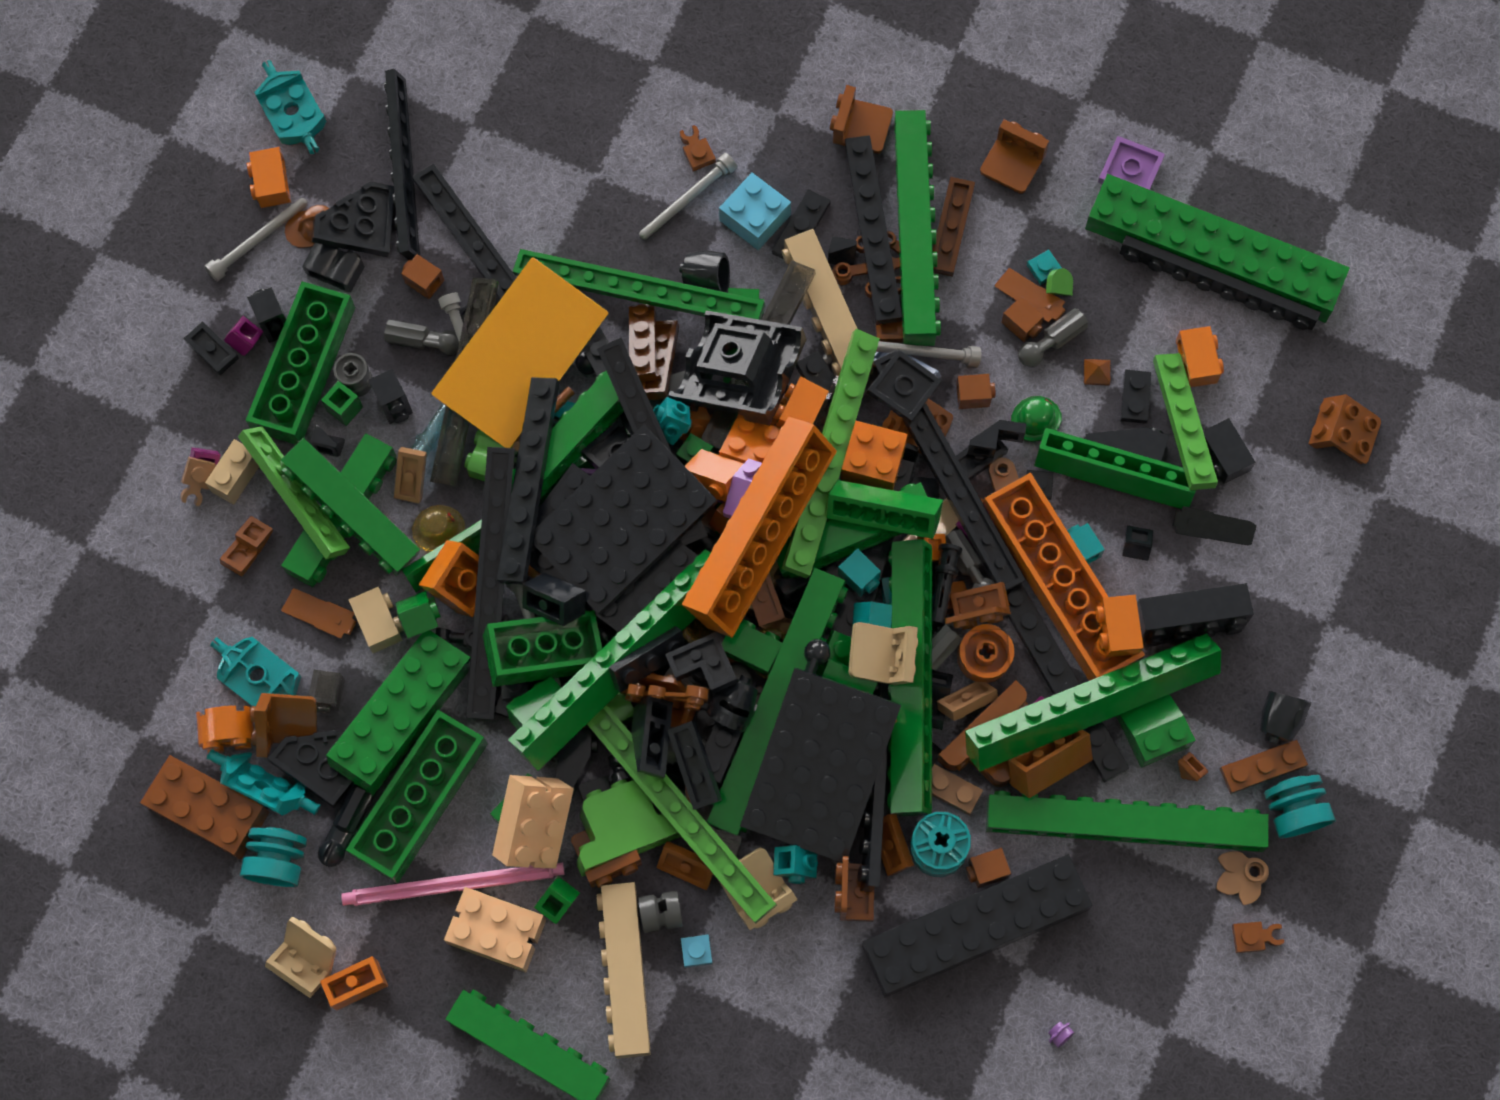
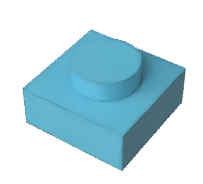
M709 935L681 938L685 968L712 964Z

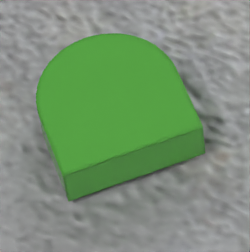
M1064 268L1052 270L1047 277L1046 293L1072 296L1073 277L1071 273Z

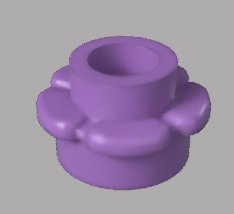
M1061 1022L1057 1023L1048 1032L1051 1036L1049 1042H1053L1058 1048L1061 1047L1075 1033L1069 1027L1071 1024L1066 1023L1063 1025Z

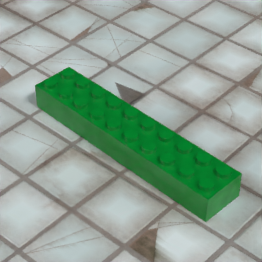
M1110 174L1106 175L1085 227L1086 230L1122 244L1126 235L1319 311L1321 313L1318 320L1324 323L1327 322L1334 309L1350 269L1348 266Z

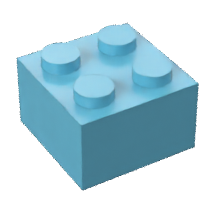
M751 173L719 207V221L757 250L768 241L791 215V201L754 173Z

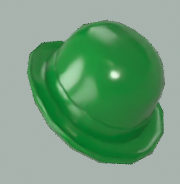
M1031 396L1022 400L1014 408L1011 421L1025 423L1026 431L1023 440L1036 442L1042 440L1045 428L1055 431L1059 429L1062 423V413L1058 405L1051 399L1042 396Z

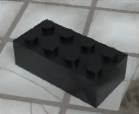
M1247 583L1142 598L1137 602L1143 644L1146 643L1147 647L1162 644V641L1171 639L1173 643H1180L1189 640L1191 636H1201L1206 633L1210 638L1214 637L1215 633L1225 632L1226 635L1238 634L1242 632V629L1245 628L1254 615Z

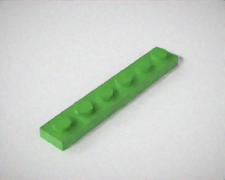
M1181 354L1155 355L1153 359L1154 367L1189 490L1216 488L1218 480Z
M263 426L242 430L238 438L325 559L346 554L350 549L349 545L331 520L320 510V505L315 498L312 500L308 499L300 490L302 486L295 479L291 482L281 472L280 460L284 455Z

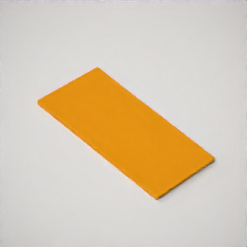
M533 257L432 391V396L501 446L510 448L522 432L531 377L557 378L560 381L607 317L608 311Z

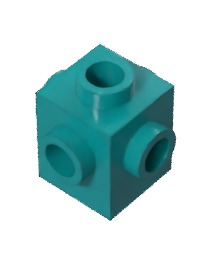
M666 397L653 410L667 443L674 445L683 433L686 434L689 431L692 423L690 407L684 403Z
M791 844L790 846L775 847L773 875L788 878V883L805 884V879L817 878L818 854Z

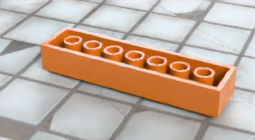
M788 416L773 445L766 453L761 466L753 476L752 482L744 496L740 499L731 519L727 522L719 540L714 545L707 561L700 569L694 584L687 592L682 605L708 629L731 638L734 636L835 456L837 450L814 424Z
M1031 472L985 497L983 505L1022 574L1087 679L1090 681L1142 660L1145 656L1143 651L1136 655L1106 657L1105 649H1101L1099 635L1103 632L1101 623H1098L1096 620V607L1099 606L1102 598L1108 597Z

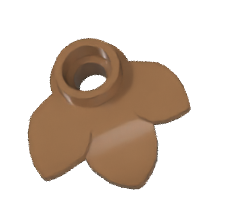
M1238 851L1226 852L1220 855L1218 861L1226 871L1222 873L1217 881V891L1226 895L1239 894V899L1243 905L1255 902L1261 895V884L1267 880L1269 875L1267 864L1259 858L1248 859L1243 853ZM1250 868H1256L1259 871V875L1257 877L1251 876L1249 873Z

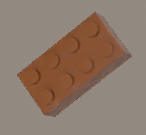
M171 755L165 761L140 802L147 809L240 860L248 850L246 843L253 841V839L248 837L249 829L261 828L270 813L263 805L235 790L229 789L225 785L220 784L219 781Z

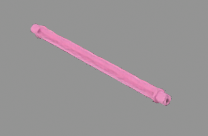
M563 862L557 863L556 869L534 868L530 865L529 867H515L354 889L352 892L342 893L343 906L352 904L358 906L388 900L463 891L465 887L478 889L524 881L553 879L554 876L565 875Z

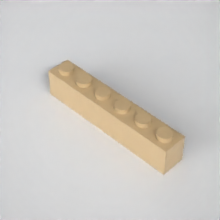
M814 229L785 239L784 249L781 251L785 263L791 264L794 270L791 275L796 287L801 286L804 295H801L806 310L811 309L814 316L811 318L813 327L817 333L821 332L824 339L821 341L823 350L826 355H832L834 363L831 366L835 377L838 379L852 332L857 327ZM873 366L871 367L870 374L873 373Z
M635 882L602 885V893L597 894L598 911L603 910L604 921L599 922L600 938H605L606 949L601 950L603 967L608 966L609 976L604 978L605 995H610L611 1006H606L607 1023L613 1024V1035H608L609 1051L615 1052L617 1059L651 1055L636 885Z

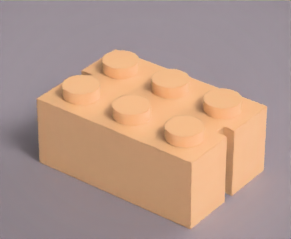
M509 775L492 855L504 865L510 867H529L531 865L534 868L556 869L574 789L559 778L536 777L535 779L532 776Z
M465 887L455 910L459 914V918L453 916L444 941L448 945L526 973L535 951L534 946L528 943V940L530 938L532 942L538 943L546 922L544 915Z

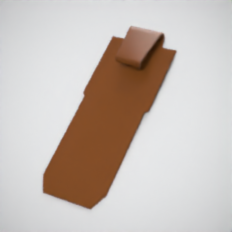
M1008 268L994 285L1015 300L1022 296L1044 315V320L1048 323L1051 319L1057 321L1066 311L1062 307L1065 301L1054 294H1047L1045 288L1039 287L1011 268Z
M295 588L292 589L281 610L338 638H342L344 633L350 635L357 623L352 619L354 612L329 601L325 602Z

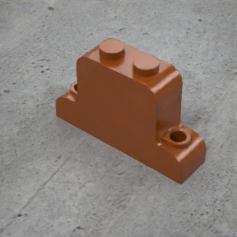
M1015 680L938 755L937 761L950 771H961L968 763L977 769L966 753L965 731L1028 706L1025 688ZM1008 760L980 771L993 786L1003 787L1008 783L1011 784Z

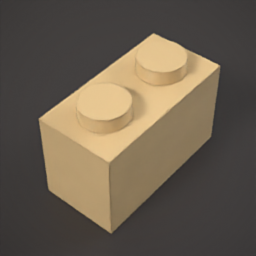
M234 439L205 483L212 493L234 505L259 466L246 447Z
M376 587L349 599L372 653L403 641L400 632L404 631L398 616L392 617L389 609L394 606L388 593L382 594L380 588Z

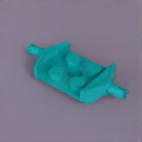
M267 60L268 66L266 62H263L262 67L268 77L254 93L280 142L286 145L302 142L303 144L305 143L310 154H315L313 148L317 153L319 147L314 140V136L323 130L327 121L306 85L301 72H277L271 60ZM291 106L299 108L295 115H287L286 110Z
M218 637L214 639L217 644L213 641L211 642L210 646L222 654L221 656L223 657L217 670V679L251 706L257 705L261 693L296 695L301 675L254 637L242 639L233 646L226 645ZM257 668L263 669L264 676L261 680L252 681L250 679L253 670Z
M214 749L209 751L206 759L221 766L220 784L251 798L282 816L294 809L298 810L300 807L313 815L317 814L321 805L306 798L304 786L298 782L293 786L286 779L276 777L266 772L261 766L249 763L252 753L245 752L226 757Z

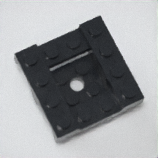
M706 310L704 314L705 327L701 341L695 349L689 348L685 356L686 369L683 381L677 391L669 392V398L684 403L690 407L691 411L697 412L699 407L740 414L744 416L745 421L770 426L807 340L803 328ZM732 348L738 349L733 355H725ZM713 375L745 380L748 381L750 387L714 381L712 377Z

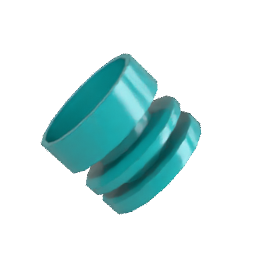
M1320 775L1293 777L1278 783L1264 792L1266 800L1279 799L1268 806L1269 810H1283L1284 814L1273 820L1279 838L1302 835L1336 822L1330 803H1316L1317 799L1326 794L1324 788L1313 789L1323 783Z
M934 812L926 815L917 823L910 841V855L914 864L921 872L932 877H946L954 874L963 866L971 847V835L967 825L958 816L949 812ZM937 837L940 840H947L945 848L942 845H935Z
M281 828L249 829L248 837L259 842H247L246 848L257 853V856L243 858L240 877L266 885L298 887L302 868L290 861L291 859L304 858L305 853L296 848L306 847L307 838Z

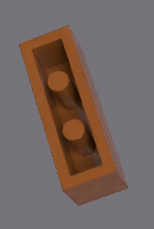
M1081 730L1008 760L1011 786L1028 798H1031L1093 760L1090 734Z

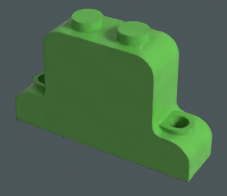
M626 779L620 780L611 785V789L603 792L601 789H598L586 795L587 799L580 810V819L590 842L579 847L580 854L577 859V867L583 877L586 875L585 872L633 850H637L638 854H641L682 836L663 814L658 815L655 812L651 800L634 780L629 782Z

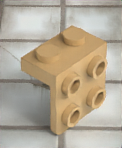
M862 622L854 623L852 627L849 675L853 678L891 685L913 683L916 672L915 654L918 646V628L905 626L892 629Z
M762 847L754 850L739 861L777 904L774 909L755 924L721 884L741 920L749 930L764 926L770 917L789 910L792 907V903L797 901L793 891L786 885L783 878L773 875L774 863L767 851Z
M291 917L287 922L284 942L269 957L265 967L311 998L321 987L320 980L331 975L336 947L328 937L321 936L313 931L305 921Z

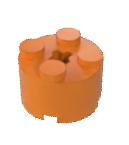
M981 624L972 628L965 634L957 650V661L961 671L967 678L975 682L990 683L1000 679L1007 672L1014 658L1012 639L1001 628L992 624ZM983 648L986 649L987 653L992 654L988 659H984V656L980 655Z
M236 705L205 709V715L198 711L196 719L199 747L207 750V753L212 749L222 753L224 752V747L234 746L235 750L251 749L252 733L254 730L253 723L250 720L252 707L244 706V711H237Z

